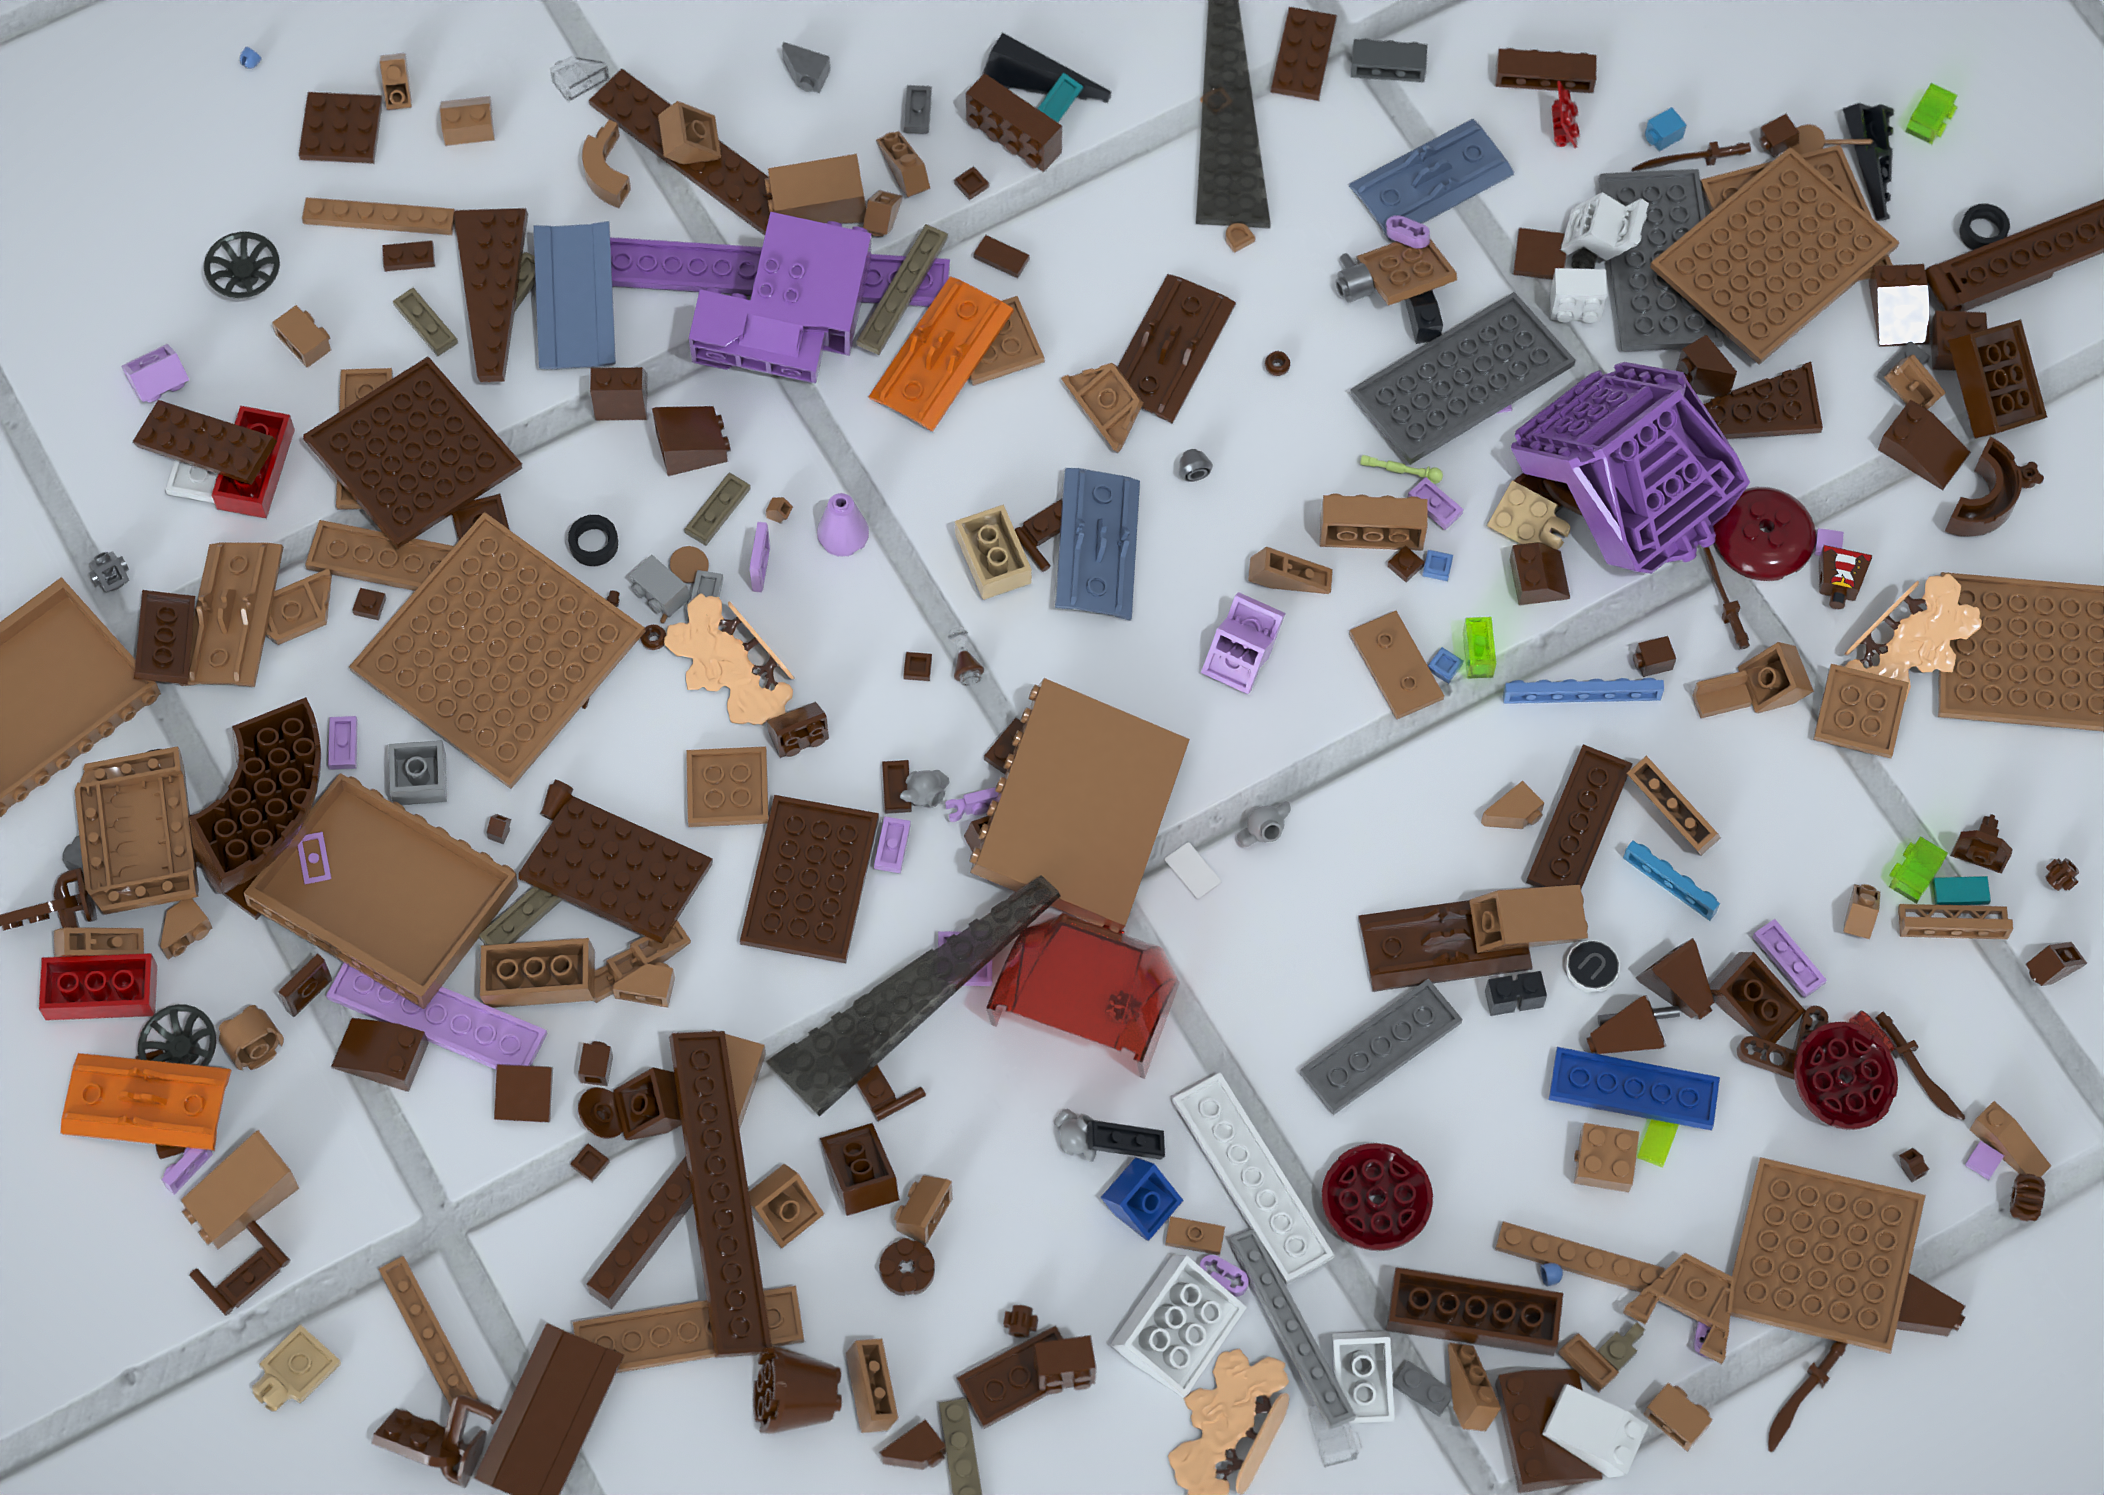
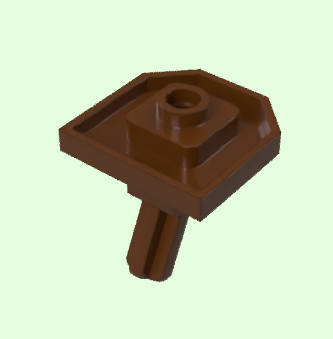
M1990 814V816L1983 817L1979 830L1962 831L1950 856L2002 874L2013 849L2003 839L1998 838L1999 829H1997L1999 821L1995 819V815Z

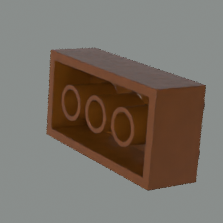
M985 73L966 92V120L969 125L986 133L992 141H998L1004 145L1011 154L1020 156L1032 168H1038L1044 173L1062 153V125Z

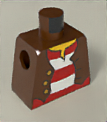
M1823 545L1819 556V593L1830 596V607L1843 609L1846 600H1856L1872 555Z

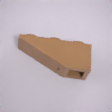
M899 131L887 133L884 137L876 139L899 187L907 197L930 189L924 162Z
M1450 1343L1448 1350L1453 1409L1462 1429L1486 1431L1500 1411L1501 1406L1474 1346Z

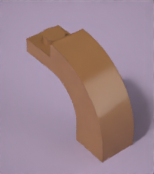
M608 120L606 125L599 129L596 138L590 135L587 136L583 145L582 159L586 181L594 194L604 202L620 208L629 194L631 186L629 176L612 169L605 162L620 137L618 123Z

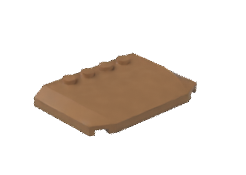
M179 747L86 763L83 768L84 774L82 779L77 783L74 791L85 889L102 913L106 915L198 897L199 885L189 821L190 811L185 770Z

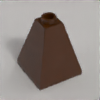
M1693 938L1674 948L1635 977L1638 982L1671 1005L1679 1006L1680 1011L1690 1018L1697 1016L1700 1020L1713 1011L1710 1007L1714 1004L1713 996L1697 944Z
M1647 995L1639 997L1591 1032V1036L1586 1038L1591 1052H1597L1598 1054L1661 1049L1667 1046Z

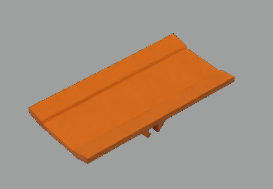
M950 276L868 396L869 399L886 405L933 432L1014 312V309L999 299Z
M78 1053L73 1065L60 1133L63 1135L215 1151L218 1121L225 1088L227 1087L232 1070Z

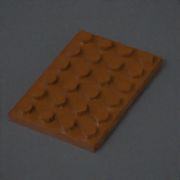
M774 795L741 933L740 945L846 964L879 821V813Z
M573 796L563 805L520 870L519 879L659 943H663L712 866L713 858Z

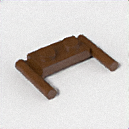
M1062 499L1023 522L1022 527L1015 529L1020 544L1042 572L1048 570L1051 565L1037 549V546L1060 533Z
M887 1028L838 1054L873 1112L877 1122L926 1096L923 1088L920 1086L896 1099L895 1093L869 1051L871 1048L891 1038Z
M255 1220L251 1221L246 1228L263 1248L216 1288L198 1268L194 1269L189 1275L225 1316L230 1314L235 1307H240L281 1272L280 1269L287 1266L290 1262L287 1255Z

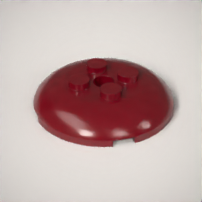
M1771 487L1745 489L1728 514L1713 525L1716 534L1714 546L1719 550L1724 558V562L1738 574L1754 580L1775 581L1781 580L1784 576L1794 572L1797 573L1809 561L1815 548L1816 529L1808 510L1792 495ZM1767 527L1770 532H1764L1761 528Z
M1849 1022L1828 1023L1812 1031L1802 1041L1796 1053L1794 1079L1797 1091L1810 1112L1824 1123L1840 1129L1858 1130L1877 1123L1889 1112V1108L1898 1090L1897 1069L1891 1053L1876 1035L1872 1036L1857 1024ZM1840 1073L1845 1077L1846 1082L1842 1081L1841 1078H1838V1076H1840Z
M1363 1144L1344 1152L1327 1171L1322 1187L1323 1210L1334 1231L1350 1244L1371 1251L1392 1250L1412 1241L1426 1226L1433 1206V1190L1425 1169L1417 1160L1415 1161L1404 1153L1402 1149L1388 1144ZM1373 1195H1378L1384 1202L1377 1205L1369 1198Z

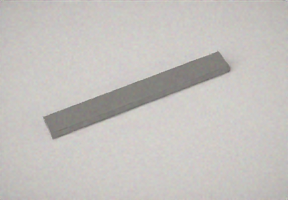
M1250 1229L1230 1237L1229 1244L1247 1274L1254 1291L1328 1429L1331 1430L1354 1421L1356 1415L1267 1250L1254 1230Z

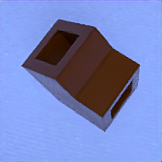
M499 814L491 816L486 832L488 839L504 844L510 832L512 819Z
M1911 1148L1899 1155L1902 1169L1911 1182L1925 1176L1929 1171L1928 1166L1924 1162L1923 1155L1916 1149Z

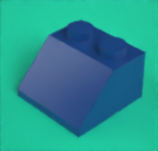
M1137 1157L1133 1159L1100 1197L1117 1218L1147 1241L1153 1237L1184 1201L1154 1163Z

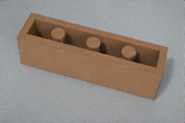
M1647 755L1627 772V775L1701 856L1721 839L1713 827Z

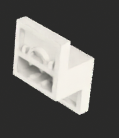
M1603 192L1572 208L1561 251L1569 255L1585 247L1608 261L1628 249L1636 247L1641 240V230L1647 218L1646 212L1649 203L1640 198L1628 206H1624Z

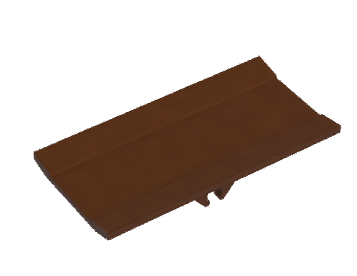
M1167 274L1118 365V369L1144 402L1141 409L1156 414L1171 424L1174 423L1236 306L1235 301L1181 277Z
M1470 900L1358 916L1373 992L1419 986L1427 979L1432 983L1527 971L1533 968L1529 947L1477 953Z
M546 1323L474 1479L509 1495H560L624 1354L602 1347Z

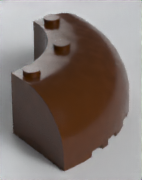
M307 697L232 726L238 768L228 786L229 789L220 800L217 799L201 812L189 817L194 853L210 883L219 894L242 885L274 862L296 837L310 813L320 779L321 747L316 719Z

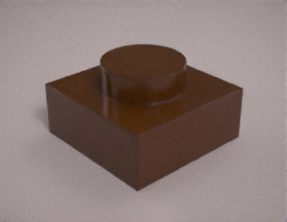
M1405 546L1388 561L1387 567L1407 583L1424 567L1425 562Z
M360 588L352 610L353 614L379 621L386 601V594Z

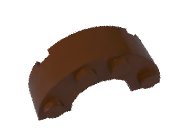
M1990 436L1974 470L1987 482L1990 493L1978 499L1960 497L1945 532L1966 537L1984 535L1999 528L2011 515L2021 493L2022 473L2014 461L2015 456L1995 438Z

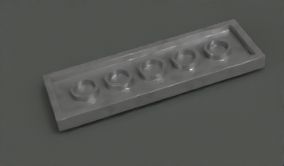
M1427 979L1300 1070V1074L1334 1115L1459 1026L1463 1019L1434 984Z

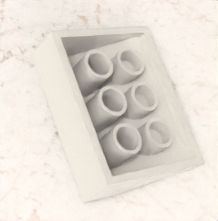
M1172 1255L1110 1345L1132 1364L1180 1396L1186 1397L1247 1307L1187 1255Z

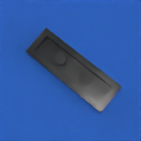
M1095 1120L1087 1123L1089 1150L1159 1160L1165 1157L1163 1130Z

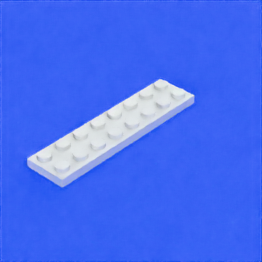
M1218 1073L1174 1097V1105L1250 1228L1254 1230L1267 1250L1285 1284L1293 1282L1334 1259V1253L1222 1074Z

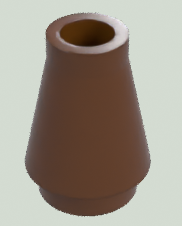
M555 779L553 784H549L540 815L554 821L563 805L573 797L571 794L574 789L568 784Z

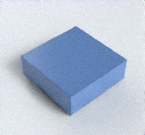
M1428 550L1422 576L1448 581L1453 555Z
M1441 647L1428 667L1432 674L1449 684L1462 667L1464 661Z

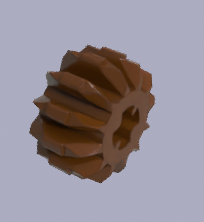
M2027 1173L2019 1174L2014 1180L2010 1196V1213L2014 1218L2028 1222L2036 1221L2041 1215L2046 1191L2045 1182L2041 1177Z

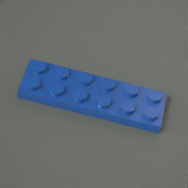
M1557 1047L1549 1100L1712 1131L1720 1077Z

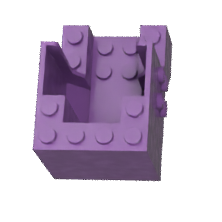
M770 212L751 300H748L745 295L732 293L731 296L724 295L715 288L699 290L689 334L692 363L724 370L737 366L816 383L823 351L850 356L871 262L872 233H868L862 227L844 228L842 224L834 221H828L826 224Z

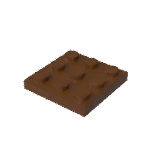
M308 92L299 149L300 160L374 164L383 104L382 95Z

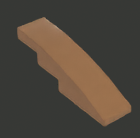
M676 921L663 943L644 936L632 942L630 949L608 959L606 966L596 970L595 1003L614 994V983L646 963L653 965L657 962L664 963L689 945L691 940L679 922Z

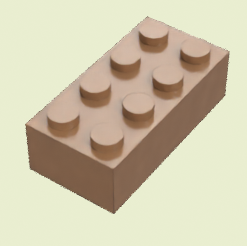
M1341 494L1323 495L1320 516V547L1401 550L1407 546L1410 550L1423 551L1427 532L1428 499H1420L1415 496L1394 498L1389 495L1382 497H1368L1362 494L1356 496H1342Z
M589 938L481 946L480 997L487 1006L498 1008L594 1001L595 949Z

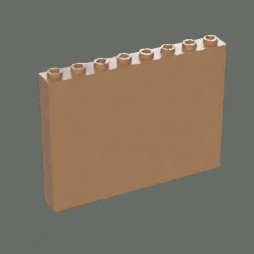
M62 577L0 622V817L7 812L8 808L16 802L26 799L32 790L46 784L51 776L59 770L66 769L75 758L89 752L95 743L102 738L110 736L115 731V728L123 722L133 719L139 710L153 704L158 696L161 695L155 681L134 679L136 661L134 657Z
M1043 678L1039 685L1034 684L1028 699L1032 700L1030 708L1026 707L1020 720V722L1024 723L1022 730H1018L1014 736L1012 745L1015 746L1013 754L1009 753L1003 768L1007 769L1004 778L1000 777L996 785L995 792L999 794L996 801H991L986 815L990 816L988 824H983L979 832L978 839H981L979 848L975 847L971 854L969 862L973 863L970 873L1119 934L1126 926L1190 739Z
M340 773L312 807L302 828L290 845L274 862L259 873L244 892L247 906L425 1009L478 940L479 935L488 927L517 889L518 882L516 873L511 867L507 865L501 866L494 862L487 853H479L473 850L466 841L454 839L445 829L438 826L436 828L433 827L419 814L413 815L407 812L400 803L390 802L377 790H369L362 786L361 782L352 776L348 778ZM323 832L331 879L304 884L298 845L306 835ZM319 840L304 841L303 848L309 878L325 875ZM311 853L318 854L319 861L317 863L309 862L308 856Z

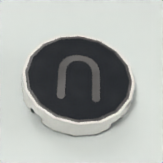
M1591 939L1582 941L1575 945L1567 956V976L1575 987L1584 992L1606 991L1614 985L1619 976L1620 961L1618 955L1610 945L1602 941Z

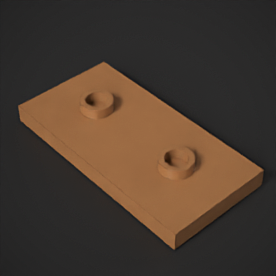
M1397 611L1350 630L1349 635L1396 719L1444 700L1443 692Z

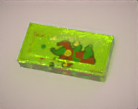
M1651 1119L1637 1158L1663 1168L1679 1124Z

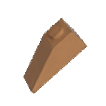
M1266 546L1250 557L1248 581L1273 589L1329 594L1331 593L1333 569Z
M61 928L54 930V957L144 954V928Z
M1995 1101L1976 1118L1970 1128V1131L1982 1142L2003 1154V1160L2019 1174L2028 1173L2042 1177L2051 1167V1164L2018 1122Z

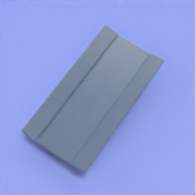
M1471 119L1349 184V187L1359 196L1387 236L1386 222L1390 217L1403 216L1423 224L1513 176L1514 171L1483 128L1474 119Z
M609 221L567 226L533 225L539 369L600 367L616 364Z
M1065 468L1055 608L1096 612L1131 621L1140 490L1139 480L1081 468Z

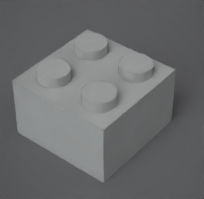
M442 740L389 744V780L392 802L395 801L401 805L447 802L446 753Z

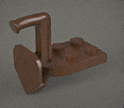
M82 869L69 870L58 877L54 889V901L1 914L0 926H2L3 931L24 926L22 920L29 919L30 924L50 919L49 913L58 911L62 928H80L76 911L84 910L88 922L97 920L94 901L85 889ZM78 881L79 894L70 896L67 884Z
M459 1395L454 1398L447 1426L443 1427L435 1421L425 1420L413 1415L409 1411L396 1408L373 1434L371 1444L419 1463L440 1467L443 1476L448 1481L466 1488L481 1457L487 1436L485 1430H480L469 1445L464 1443L462 1437L468 1413L470 1411L489 1419L491 1424H494L503 1411L473 1398ZM460 1462L459 1470H453L454 1465Z

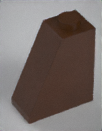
M1909 1273L1896 1329L1948 1337L1952 1329L1958 1331L1966 1318L1961 1313L1966 1306Z

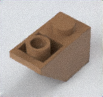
M406 53L381 55L380 68L387 110L412 107Z
M1854 884L1843 932L1870 939L1879 912L1880 891H1877L1871 885L1861 884L1860 886Z
M192 898L181 900L167 910L160 947L168 960L173 956L181 955L188 945L195 940L203 939L212 929L208 917Z

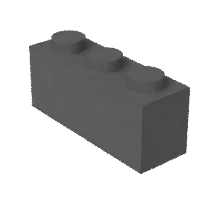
M1366 38L1354 39L1351 78L1424 83L1427 65V44L1395 42L1393 40L1376 41Z

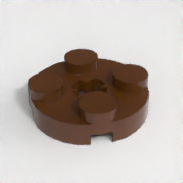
M908 1238L900 1239L898 1242L891 1244L883 1252L880 1259L879 1271L882 1282L889 1291L899 1296H905V1294L917 1295L924 1292L934 1279L935 1261L932 1253L922 1243ZM904 1262H911L914 1264L912 1268H915L912 1273L907 1271L903 1274L900 1271L902 1269L900 1265Z

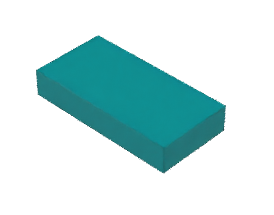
M1063 72L1037 109L1059 123L1083 90V86Z
M1988 876L1934 878L1932 881L1935 905H1989L1991 902Z

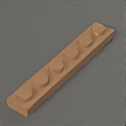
M306 197L302 221L303 224L452 235L455 209Z
M1504 1221L1495 1248L1496 1251L1541 1264L1556 1263L1560 1265L1562 1270L1642 1292L1647 1286H1650L1665 1271V1268Z
M404 1256L379 1268L378 1270L450 1407L454 1398L459 1395L480 1401Z

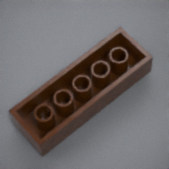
M1396 1267L1392 1282L1386 1331L1554 1356L1558 1347L1564 1293Z

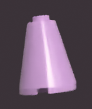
M838 493L829 499L818 525V540L828 553L836 556L853 555L855 551L860 548L862 549L866 545L869 538L867 521L849 495Z

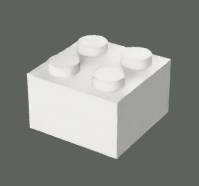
M1555 268L1549 294L1550 320H1558L1559 322L1583 321L1586 323L1601 321L1607 298L1606 269Z

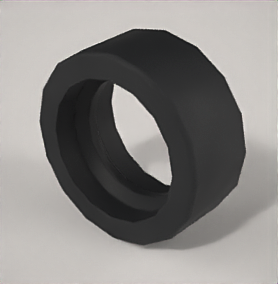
M1989 203L1977 204L1970 207L1965 213L1959 229L1960 238L1967 247L1975 250L2006 238L2009 233L2010 222L2006 213L1998 206ZM1976 219L1990 220L1998 227L1999 234L1993 238L1981 237L1973 232L1970 224Z
M586 515L579 518L572 524L568 532L569 548L573 557L579 563L586 566H600L609 562L618 550V535L614 524L608 518L601 515ZM591 529H599L608 535V544L603 549L595 552L585 551L578 544L579 536Z

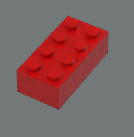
M240 406L235 425L270 435L277 443L252 485L218 474L212 497L218 510L267 519L295 428L289 414Z
M152 953L42 958L39 1010L45 1020L153 1016L156 1009L157 963Z

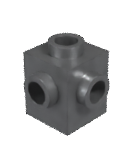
M113 551L110 553L102 552L94 557V561L89 563L93 570L89 572L95 586L101 585L105 592L117 590L124 583L130 581L126 574L129 568L122 556L118 558Z

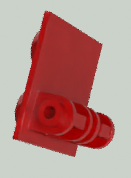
M1557 81L1559 100H1555L1552 105L1554 142L1559 147H1564L1567 143L1572 142L1573 146L1577 148V137H1580L1578 124L1575 123V117L1578 116V108L1576 102L1571 101L1569 90H1565L1561 82Z

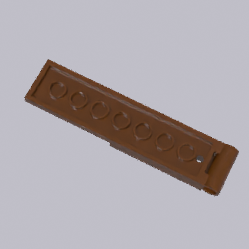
M2104 199L1942 263L1934 264L1925 270L1927 284L1944 311L1965 312L2052 278L2056 271L2104 253Z

